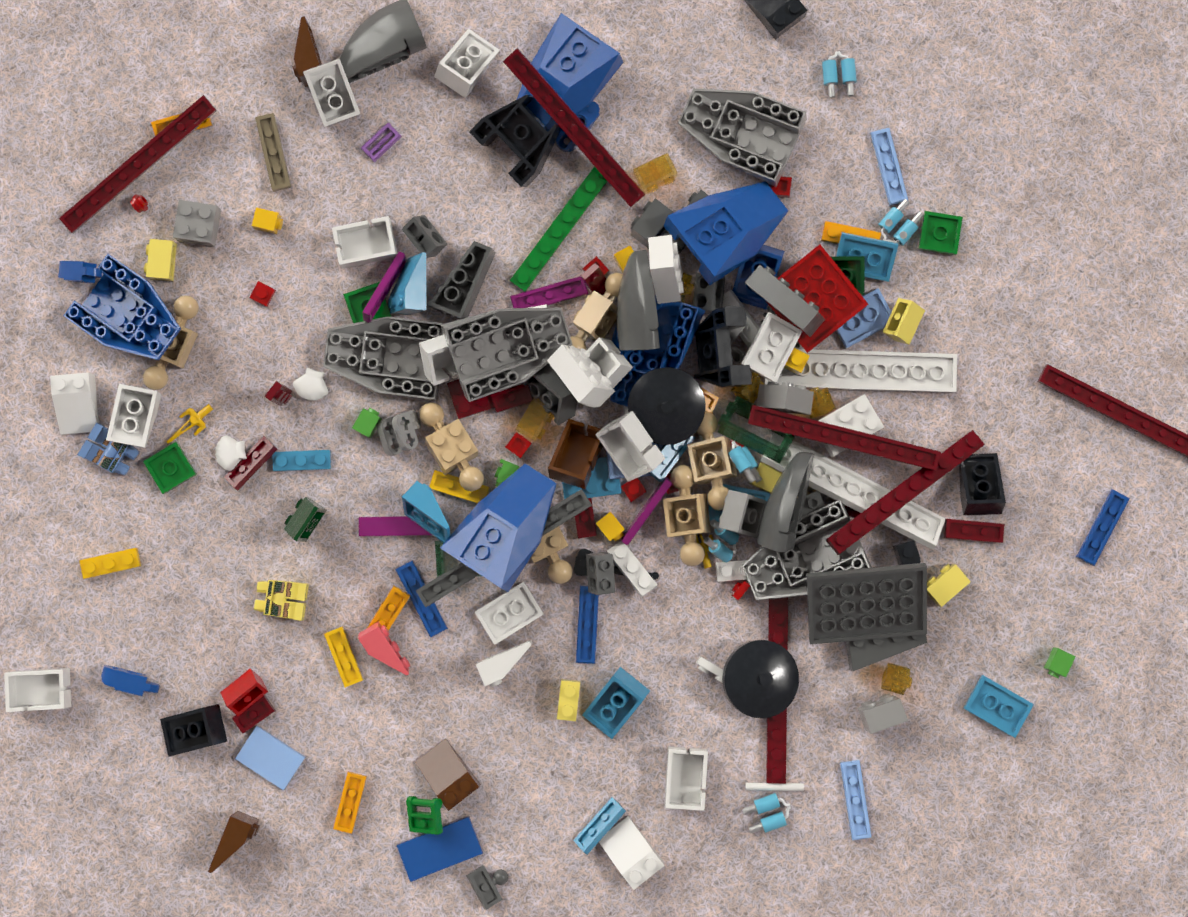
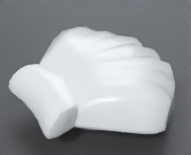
M307 367L306 373L293 382L295 391L303 399L317 401L328 394V389L323 380L324 372H318Z
M228 435L221 437L215 448L216 460L225 470L232 471L241 459H247L245 441L238 442Z

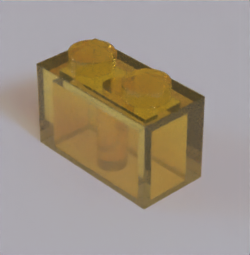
M668 153L633 169V174L641 190L644 193L648 192V194L658 190V186L663 183L665 185L673 183L678 174Z
M533 398L515 430L536 442L537 439L541 440L546 432L544 427L547 422L551 424L554 415L551 412L547 413L543 409L545 405L539 398Z

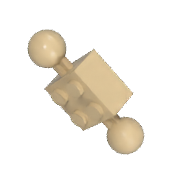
M613 273L608 276L605 281L606 292L603 296L596 291L587 296L585 305L574 316L573 324L579 329V332L576 336L570 337L573 344L571 346L586 350L585 342L588 337L593 341H596L599 337H606L617 320V307L613 301L615 298H618L623 274Z
M181 296L174 303L175 320L181 327V330L160 360L156 361L155 366L145 370L143 382L149 389L160 390L165 387L168 382V374L165 371L168 363L182 369L184 368L198 336V333L184 327L186 321L194 318L199 310L197 301L191 296Z
M433 402L425 404L419 413L420 420L424 425L433 427L435 430L434 433L425 437V445L441 471L446 475L458 468L461 472L459 476L460 485L467 491L478 490L484 482V476L480 469L471 467L468 463L478 457V449L459 419L445 426L443 423L444 411L439 404Z
M705 412L703 421L696 431L702 436L703 441L688 444L687 446L694 482L699 485L711 483L712 489L708 493V503L713 509L722 511L725 505V497L729 490L723 486L722 480L737 477L735 464L731 461L728 454L732 450L730 439L725 436L714 438L713 433L718 426L717 419L712 413Z
M680 465L674 468L671 473V482L679 489V497L663 499L667 537L684 536L685 544L680 550V558L687 566H697L703 561L705 552L703 547L696 542V534L711 533L707 494L691 495L690 487L694 484L692 469L689 466Z
M559 526L542 536L541 542L531 556L533 563L547 558L550 564L548 568L550 580L556 584H564L572 577V567L567 561L561 560L557 554L558 551L569 546Z

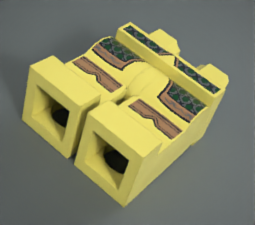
M278 580L258 582L257 592L266 593V599H256L254 610L264 612L263 615L303 621L306 603L288 601L287 599L307 601L309 583Z

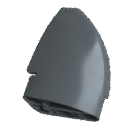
M399 0L379 9L360 24L352 34L340 56V61L349 83L383 70L384 67L388 68L409 58L407 49L410 50L412 55L427 48L408 1Z
M647 250L632 252L623 271L617 302L616 328L619 350L660 348L657 330V308Z
M797 453L776 482L760 522L757 537L759 545L779 552H787L794 548L798 524L802 518L814 458L813 453ZM792 515H794L795 521L793 523H791Z

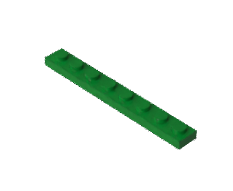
M595 166L510 279V282L524 292L528 290L608 182Z

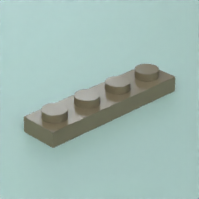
M271 113L255 117L272 191L292 188L275 114Z

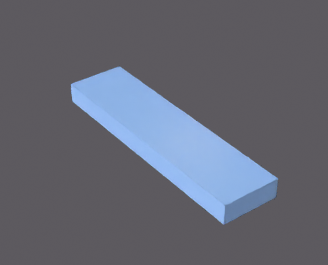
M890 128L871 132L870 135L889 206L899 204L904 199L908 200Z
M860 760L840 762L851 839L872 838Z

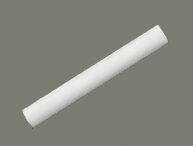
M745 783V790L804 791V783Z

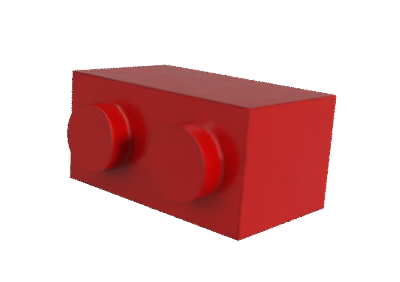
M250 668L221 691L220 694L227 708L239 716L268 693V690L262 678Z

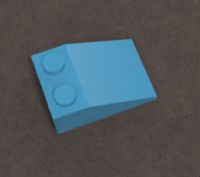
M426 252L407 259L388 300L390 314L413 315L426 310Z
M416 481L402 496L404 515L444 543L450 536L449 525L431 488L426 484Z
M619 667L582 716L613 739L643 702L650 690L622 667Z

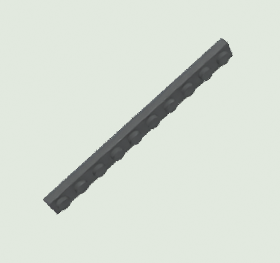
M582 489L550 508L542 536L592 506ZM460 563L419 588L416 592L424 606L428 607L480 574L465 564Z

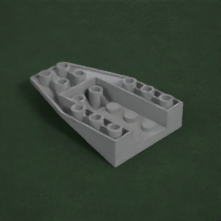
M693 88L678 124L723 162L777 187L807 120V115L803 110L753 91Z
M560 307L497 309L441 325L464 396L469 402L525 382L548 364L547 360L562 344L567 346L573 345Z
M383 317L373 319L371 323L363 321L328 328L323 367L377 393L437 402L439 384L433 386L425 376L419 343L443 335L441 325L444 323Z
M841 500L801 518L793 549L787 552H779L762 546L742 565L757 601L807 595L806 573L872 568L860 539L839 555L835 553L826 541L827 538L851 521Z

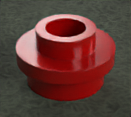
M135 194L130 201L132 207L138 213L147 211V200L142 195Z

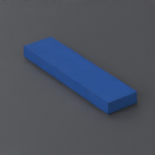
M1111 489L1076 556L1077 558L1095 566L1130 498Z
M413 560L395 569L407 593L410 594V599L430 638L448 629L436 604L433 603L425 607L416 590L423 587L425 583Z
M580 586L576 663L595 664L599 595L589 593L588 586Z

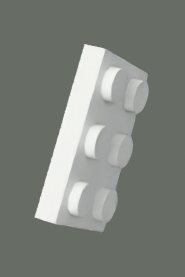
M768 312L741 364L750 365L752 371L776 383L802 330Z
M525 582L520 583L509 590V592L504 593L475 611L494 645L544 615Z

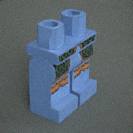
M96 423L87 437L91 440L85 441L77 455L111 473L116 472L126 475L130 466L122 462L124 457L127 456L135 460L140 451L132 445L107 441L109 428L101 423Z

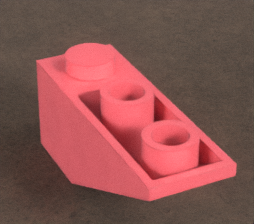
M378 621L359 633L358 639L368 655L406 676L409 675L410 664L405 656L402 658L399 654L400 648L395 641L392 642L388 637L390 633L385 625L381 626Z

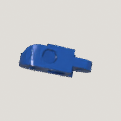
M593 101L589 107L577 114L589 130L600 116L599 105ZM561 129L556 140L557 147L563 152L575 150L577 146L572 140L568 145L564 143V139L569 137Z
M60 261L58 277L73 282L95 283V277L102 278V269L96 268L97 264L84 261Z
M104 665L101 674L102 682L105 685L114 687V690L143 696L144 691L158 693L160 687L157 683L147 681L146 674L114 666Z

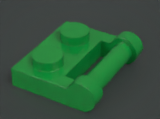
M409 796L406 800L409 831L435 835L443 833L440 810L442 808V800L440 798H433L432 800L419 799L416 796ZM416 807H430L431 812L417 811Z

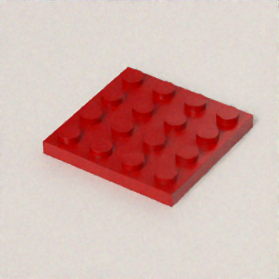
M821 244L777 278L780 280L782 277L790 284L789 289L793 292L797 289L805 296L803 299L809 304L812 301L820 308L818 312L824 317L825 321L815 333L809 337L801 328L793 324L785 315L781 314L767 302L779 318L802 330L798 342L807 353L869 305Z

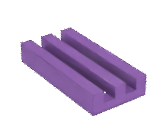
M388 122L361 149L375 163L402 136ZM388 129L391 130L370 151L367 150ZM395 134V136H394L381 150H379L374 156L372 155V154H373L375 151H377L392 135Z

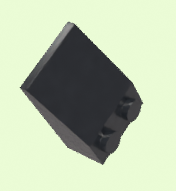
M744 0L775 40L805 18L808 11L800 0Z
M997 453L972 454L959 464L960 498L963 515L1002 514L1006 500Z
M219 704L160 719L168 757L228 742Z

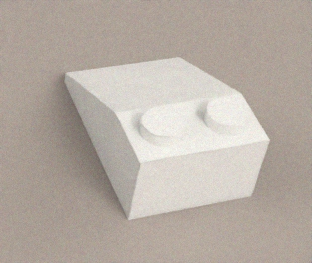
M468 29L440 61L434 77L466 98L492 63L499 49Z
M340 58L303 71L324 127L360 114Z
M87 372L50 376L51 394L60 435L91 432L95 424L99 423L95 375Z
M119 384L106 440L146 448L158 413L161 394L154 390Z
M532 640L478 662L476 666L484 686L490 685L491 688L501 684V679L506 676L533 644Z
M629 816L610 829L599 841L633 890L665 866L664 861Z

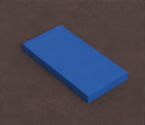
M470 816L443 826V833L441 834L425 833L397 844L410 882L483 854Z

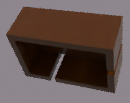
M568 419L548 466L549 478L586 489L592 475L591 471L594 470L603 447L595 435L601 429L588 425V436H585V424Z

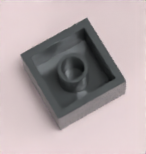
M656 198L653 202L648 201L643 208V215L641 217L637 216L631 224V236L649 249L648 238L660 236L665 229L664 223L667 216L674 212Z

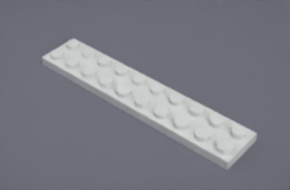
M798 349L810 355L802 373L797 375L783 368L777 380L779 385H782V382L794 383L793 387L800 385L819 389L956 393L957 354L812 349L807 353L804 349ZM764 377V385H767L770 380Z
M776 431L772 434L760 460L783 473L786 466L797 453H813L814 458L808 486L837 501L841 500L843 504L860 513L891 491ZM910 501L881 524L933 550L937 545L945 518Z

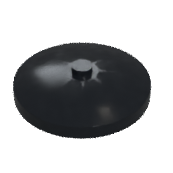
M660 367L646 372L635 382L628 397V413L634 412L652 438L653 443L672 445L688 439L698 430L705 415V397L700 385L690 374L678 368Z
M752 640L740 645L728 657L722 675L723 689L731 705L742 714L754 718H770L783 712L794 700L799 686L798 668L792 655L783 646L767 640Z

